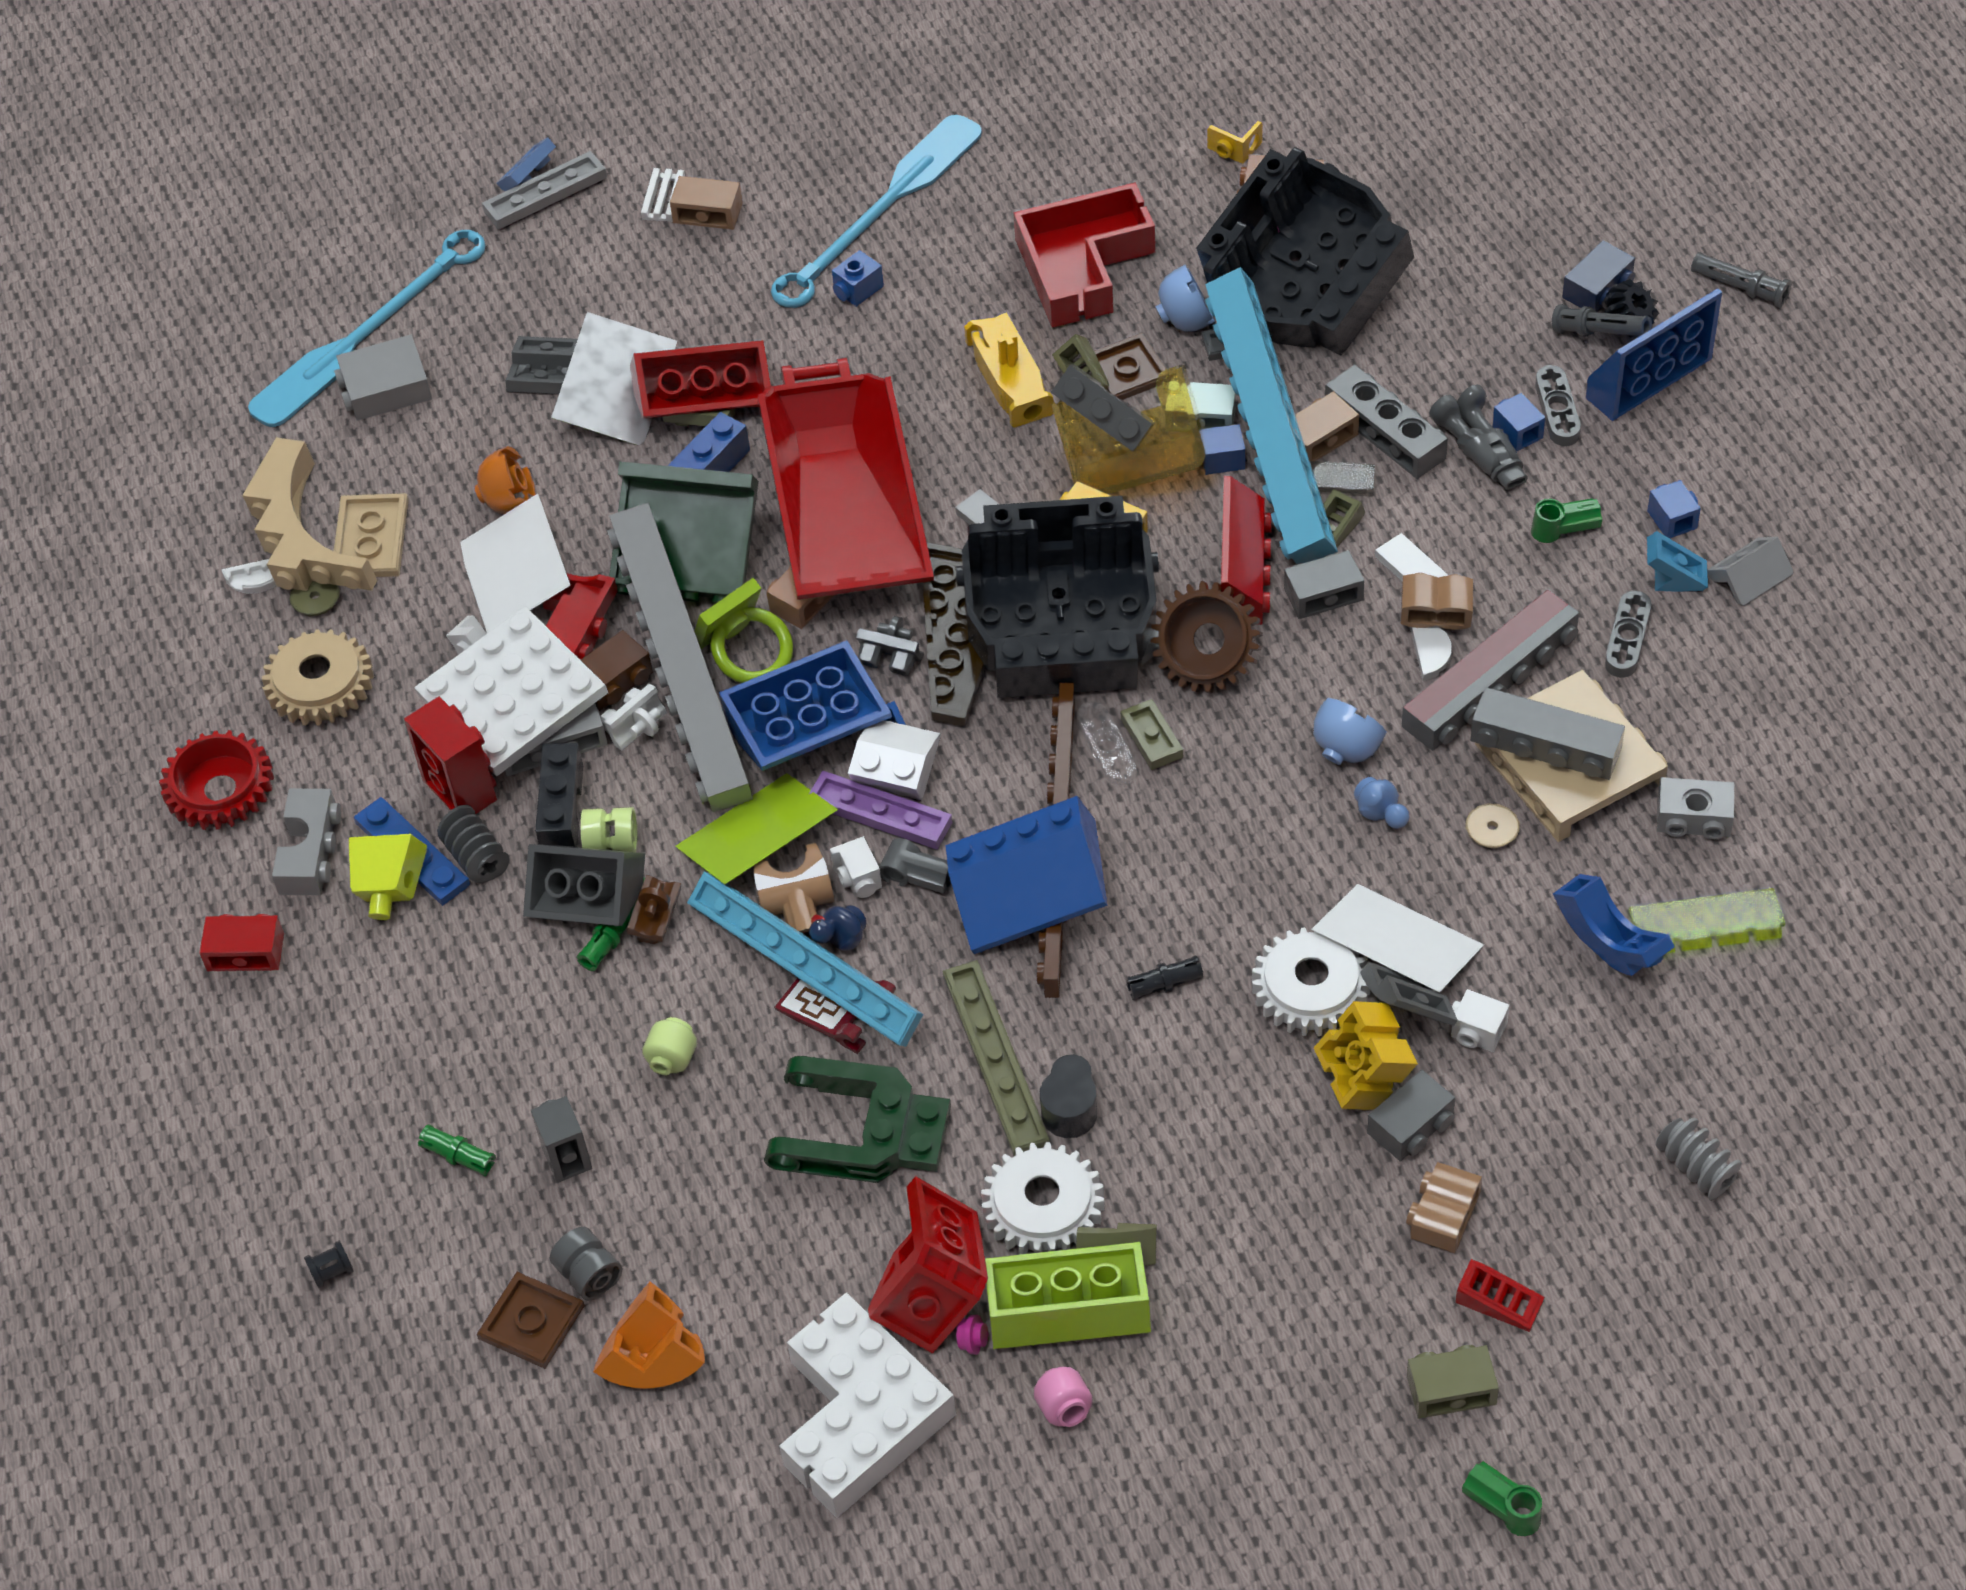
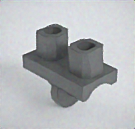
M894 616L890 624L880 622L877 632L859 628L856 636L860 643L858 659L862 665L878 668L882 653L890 654L892 658L888 667L889 670L905 676L909 675L915 661L921 662L924 652L919 651L918 642L910 641L913 630L903 628V618Z

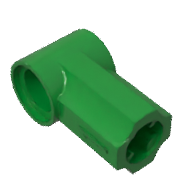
M1552 498L1540 500L1535 507L1531 535L1539 542L1552 543L1560 538L1561 534L1600 528L1602 525L1601 506L1598 500L1593 498L1568 503H1561Z
M1484 1461L1476 1464L1469 1472L1466 1481L1462 1485V1493L1502 1519L1511 1533L1526 1537L1538 1531L1541 1525L1542 1498L1535 1488L1529 1485L1516 1484ZM1527 1508L1531 1513L1519 1514L1515 1509Z

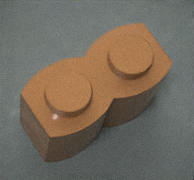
M1421 572L1403 576L1401 592L1402 625L1414 628L1438 626L1452 630L1471 627L1473 579L1458 574L1436 577Z
M1437 1162L1432 1173L1426 1171L1419 1191L1420 1194L1424 1195L1419 1204L1412 1203L1406 1220V1224L1411 1226V1239L1456 1253L1480 1196L1482 1176Z

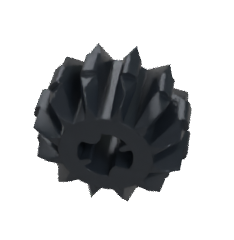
M1628 279L1611 287L1601 304L1605 308L1604 313L1648 316L1651 318L1652 324H1654V320L1659 314L1655 308L1658 300L1651 298L1650 293L1652 289L1645 290L1642 281L1634 283L1631 279Z

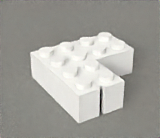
M847 1293L820 1314V1324L813 1320L787 1342L791 1363L831 1402L779 1445L783 1465L807 1489L811 1487L813 1495L836 1518L841 1516L956 1416L954 1395L879 1323L870 1319L868 1313Z

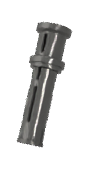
M1701 252L1696 254L1691 265L1692 272H1697L1722 283L1743 289L1750 298L1760 297L1771 301L1777 308H1781L1785 303L1792 286L1791 280L1784 279L1781 281L1770 277L1761 269L1752 272L1728 262L1706 256ZM1714 267L1735 274V277L1714 270ZM1766 286L1775 289V291L1766 289Z
M1559 304L1552 314V328L1558 334L1571 331L1578 332L1581 336H1589L1593 332L1641 336L1652 329V321L1648 316L1599 313L1592 309V307L1587 306L1581 309H1571L1567 305Z

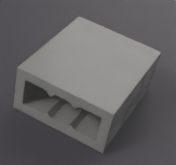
M412 334L336 355L340 369L334 370L339 389L346 387L347 391L341 393L346 410H353L357 421L432 399L427 377Z

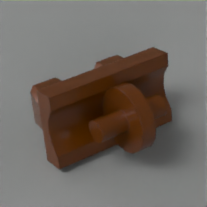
M646 875L627 927V934L637 936L640 942L650 944L663 942L681 891V883L664 882L653 876Z

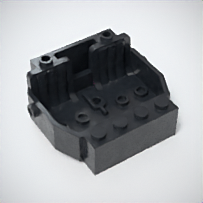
M1294 147L1287 157L1270 149L1196 247L1207 283L1239 267L1253 281L1272 342L1315 348L1319 344L1340 356L1348 349L1414 259L1409 231L1392 223L1390 213L1369 186L1341 173L1337 167L1330 163L1323 164L1313 158H1307L1305 151ZM1301 257L1298 261H1291L1294 258Z
M1123 496L983 505L984 523L971 524L967 527L968 540L962 549V566H956L957 587L964 586L968 640L987 670L995 671L997 698L1059 694L1060 683H1074V692L1137 688L1138 660H1142L1154 631L1151 626L1156 624L1157 600L1154 573L1159 572L1158 553L1151 552L1150 538L1143 530L1141 513H1124ZM1055 596H1063L1062 599H1056V598H1054V597H1055Z

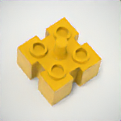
M1353 1001L1337 1020L1341 1028L1339 1030L1329 1029L1314 1046V1050L1324 1072H1333L1335 1080L1330 1085L1341 1108L1374 1110L1393 1093V1082L1402 1083L1418 1063L1407 1040L1397 1038L1400 1026L1388 1003Z

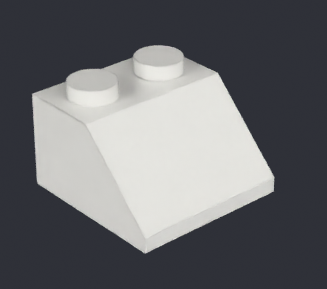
M885 720L864 729L857 740L848 775L852 781L887 793L922 800L941 734Z

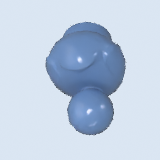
M1367 777L1359 782L1354 791V798L1358 801V810L1363 817L1373 821L1385 819L1386 823L1392 828H1402L1408 823L1409 811L1405 806L1398 804L1399 795L1393 783L1386 779L1376 780L1373 777Z

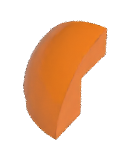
M649 1281L612 1331L597 1359L593 1372L621 1386L640 1389L658 1388L674 1384L692 1375L705 1363V1354L698 1334H694L683 1327L681 1319L684 1313L660 1288Z

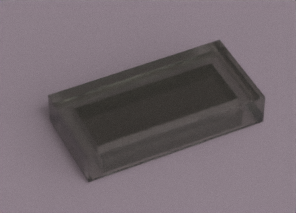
M1310 461L1320 494L1330 495L1332 490L1335 489L1347 496L1373 497L1375 464Z

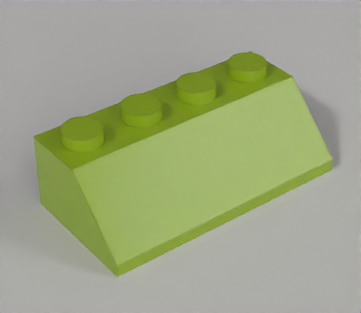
M1140 1242L985 1258L993 1349L1151 1332L1149 1296Z

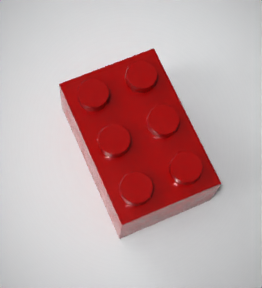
M438 696L404 718L422 780L450 810L458 806L469 805L477 814L497 801L494 787L497 784L488 770L491 762L482 748V745L485 744L484 738L475 726L469 728L466 725L463 715L454 704L448 706Z

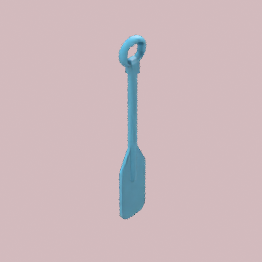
M961 115L946 117L899 161L888 191L813 263L809 262L799 273H787L775 280L771 288L773 300L780 306L787 308H797L808 303L815 293L813 281L897 199L933 184L980 139L982 134L980 125ZM789 281H797V284L804 288L809 287L797 298H790L781 292L777 293V290L782 291Z
M460 230L450 234L443 242V253L434 260L435 263L347 337L314 349L304 355L249 402L248 409L250 415L269 427L280 426L289 420L336 380L334 370L340 369L336 355L354 351L356 345L454 264H468L479 259L486 247L484 238L478 232L472 230ZM468 238V241L473 242L475 245L479 244L465 255H459L456 251L449 249V247H454L455 244L460 242L459 239Z

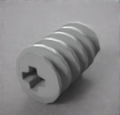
M1678 1118L1665 1126L1657 1137L1655 1146L1659 1151H1665V1156L1670 1161H1676V1167L1681 1172H1687L1686 1177L1691 1182L1697 1183V1187L1702 1193H1708L1710 1201L1721 1196L1735 1181L1742 1162L1738 1159L1727 1164L1726 1162L1730 1158L1731 1152L1728 1149H1724L1717 1154L1716 1150L1720 1145V1141L1717 1138L1705 1143L1704 1141L1710 1132L1707 1128H1702L1696 1133L1694 1132L1699 1123L1697 1118H1691L1686 1122L1682 1118Z

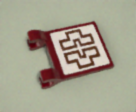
M800 978L795 980L774 1007L775 1010L793 1020L835 1039L843 1047L856 1054L866 1044L865 1040L859 1038L862 1034V1029L853 1024L857 1017ZM886 980L874 981L892 994L896 990V986Z

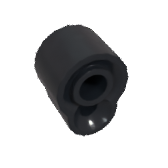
M1071 1054L1058 1058L1053 1063L1051 1074L1043 1080L1040 1087L1042 1122L1046 1129L1055 1136L1077 1138L1086 1134L1096 1122V1086L1092 1081L1091 1066L1082 1056Z

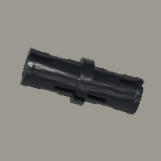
M1195 955L1169 965L1160 963L1156 965V969L1126 977V986L1128 991H1132L1130 994L1132 1000L1162 990L1167 993L1173 991L1172 988L1174 986L1202 979L1204 977L1201 963L1197 964L1199 962L1198 957Z

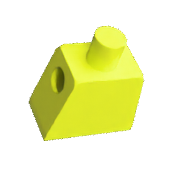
M412 834L349 837L350 888L353 894L366 902H370L368 916L372 919H390L392 902L410 901L414 897L427 845Z

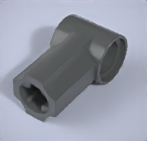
M896 838L892 840L879 866L881 879L885 882L889 880L899 882L898 886H905L908 882L944 894L951 885L947 860L922 853L917 845L906 839Z

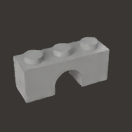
M289 788L283 818L290 836H303L306 839L295 846L277 847L272 878L279 895H321L323 883H328L330 880L331 868L328 855L329 853H334L336 849V836L333 828L334 824H340L341 806L340 803L335 802L331 789Z

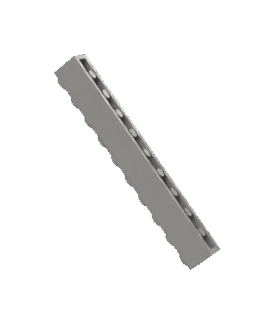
M649 503L609 515L613 529L607 530L613 550L620 548L622 556L616 557L622 576L630 575L632 583L626 585L632 604L639 602L641 611L635 612L642 632L649 630L651 638L645 641L651 659L659 658L661 664L660 667L655 668L661 688L668 686L671 695L665 696L671 716L679 715L681 723L676 724L675 727L681 745L688 743L691 752L685 754L691 774L699 772L701 781L695 783L701 802L709 801L712 812H716L752 800L753 797Z

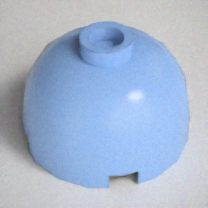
M1186 264L1172 271L1164 278L1158 291L1161 303L1156 306L1164 323L1171 321L1177 329L1184 332H1195L1215 323L1214 317L1206 307L1204 296Z
M1327 698L1316 714L1313 731L1316 742L1324 749L1323 757L1335 764L1341 765L1343 760L1357 763L1373 756L1387 733L1384 727L1369 715L1364 719L1356 714L1357 708L1337 699Z

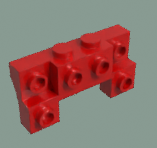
M566 573L570 586L543 602L544 609L554 611L546 627L580 660L591 653L598 638L602 639L605 635L607 620L604 619V615L618 592L616 581L613 577L601 574L587 577Z

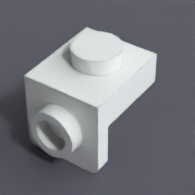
M471 615L461 621L446 637L459 655L487 633L477 619Z

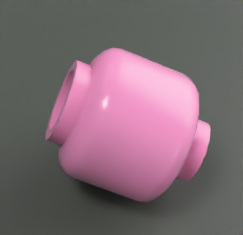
M1057 1367L1046 1371L1034 1387V1399L1047 1421L1054 1426L1071 1427L1081 1423L1092 1406V1395L1079 1372L1071 1367Z

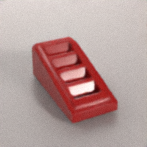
M1471 1259L1457 1288L1455 1303L1530 1332L1545 1297L1495 1269ZM1476 1281L1482 1283L1479 1292L1473 1289ZM1491 1287L1498 1289L1493 1300L1487 1297ZM1507 1293L1513 1295L1508 1308L1502 1305ZM1522 1299L1529 1301L1523 1316L1516 1313Z

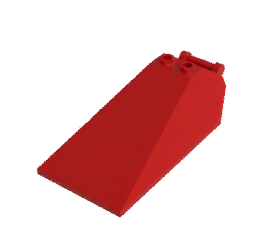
M847 358L837 359L836 363L792 368L791 365L781 366L783 385L766 387L762 394H758V403L797 600L934 581L891 376L881 378L870 373L851 375ZM837 375L839 376V377H836V378H829V379H821V380H814V381H807V382L795 383V381H800V380L815 379V378H822V377H830V376H837Z

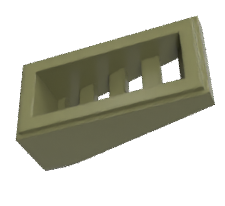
M1075 334L1052 354L1063 373H1065L1069 365L1075 364L1077 367H1081L1086 363L1087 365L1082 369L1088 374L1091 371V377L1100 382L1105 389L1110 386L1097 356L1086 337ZM1080 354L1082 357L1073 363L1072 360Z
M1333 489L1323 505L1328 520L1330 518L1340 523L1338 527L1330 524L1336 547H1338L1360 522L1365 514L1362 502ZM1338 509L1346 513V515L1342 517L1335 512Z

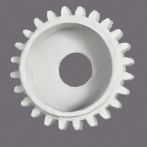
M1305 927L1301 928L1300 933L1295 935L1289 930L1286 933V939L1282 940L1276 936L1273 938V948L1265 945L1263 947V956L1256 957V968L1252 970V993L1256 994V1005L1263 1006V1016L1265 1018L1274 1014L1275 1026H1279L1283 1022L1286 1023L1287 1032L1289 1033L1295 1028L1301 1029L1302 1036H1306L1308 1030H1315L1317 1036H1322V1030L1325 1028L1337 1030V1020L1353 1001L1367 1002L1368 995H1370V989L1360 974L1367 964V959L1365 956L1359 957L1358 952L1315 931L1307 932ZM1308 959L1319 960L1326 965L1328 977L1318 985H1306L1300 982L1295 975L1297 965Z
M1046 1142L1044 1148L1038 1149L1035 1143H1030V1150L1024 1152L1020 1147L1015 1148L1016 1156L1013 1158L1004 1154L1002 1156L1003 1167L993 1164L992 1176L985 1177V1189L981 1190V1197L983 1202L982 1213L986 1217V1226L988 1230L994 1229V1239L996 1241L1005 1238L1006 1249L1010 1250L1015 1245H1018L1020 1255L1026 1254L1028 1249L1033 1250L1034 1253L1056 1251V1249L1060 1248L1068 1250L1070 1249V1244L1077 1241L1078 1227L1094 1228V1224L1101 1223V1211L1104 1210L1103 1184L1099 1183L1098 1171H1091L1089 1159L1080 1163L1078 1151L1068 1155L1066 1154L1065 1145H1061L1058 1150L1051 1149L1050 1142ZM1038 1177L1050 1178L1057 1183L1059 1195L1051 1204L1044 1206L1035 1205L1025 1196L1027 1184Z

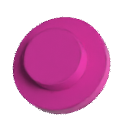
M970 1315L968 1318H963L957 1326V1345L960 1350H967L971 1355L979 1354L981 1347H985L988 1342V1326L986 1323H983L979 1315Z

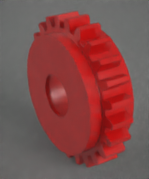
M228 730L226 734H219L218 731H214L212 735L207 736L202 733L194 741L187 740L185 747H177L175 749L177 753L175 758H167L169 768H162L161 770L164 778L159 780L162 789L161 795L171 814L175 813L179 822L186 819L189 827H193L199 822L202 830H206L209 824H214L216 830H219L222 823L226 822L232 827L235 824L234 820L239 817L246 821L248 819L246 813L250 810L257 813L259 811L257 802H266L268 799L265 792L272 791L273 789L270 782L274 780L273 767L264 747H258L257 741L254 738L247 741L244 733L239 734L237 737L233 736L231 730ZM217 776L232 778L235 781L236 788L231 796L214 801L205 795V786L212 778Z

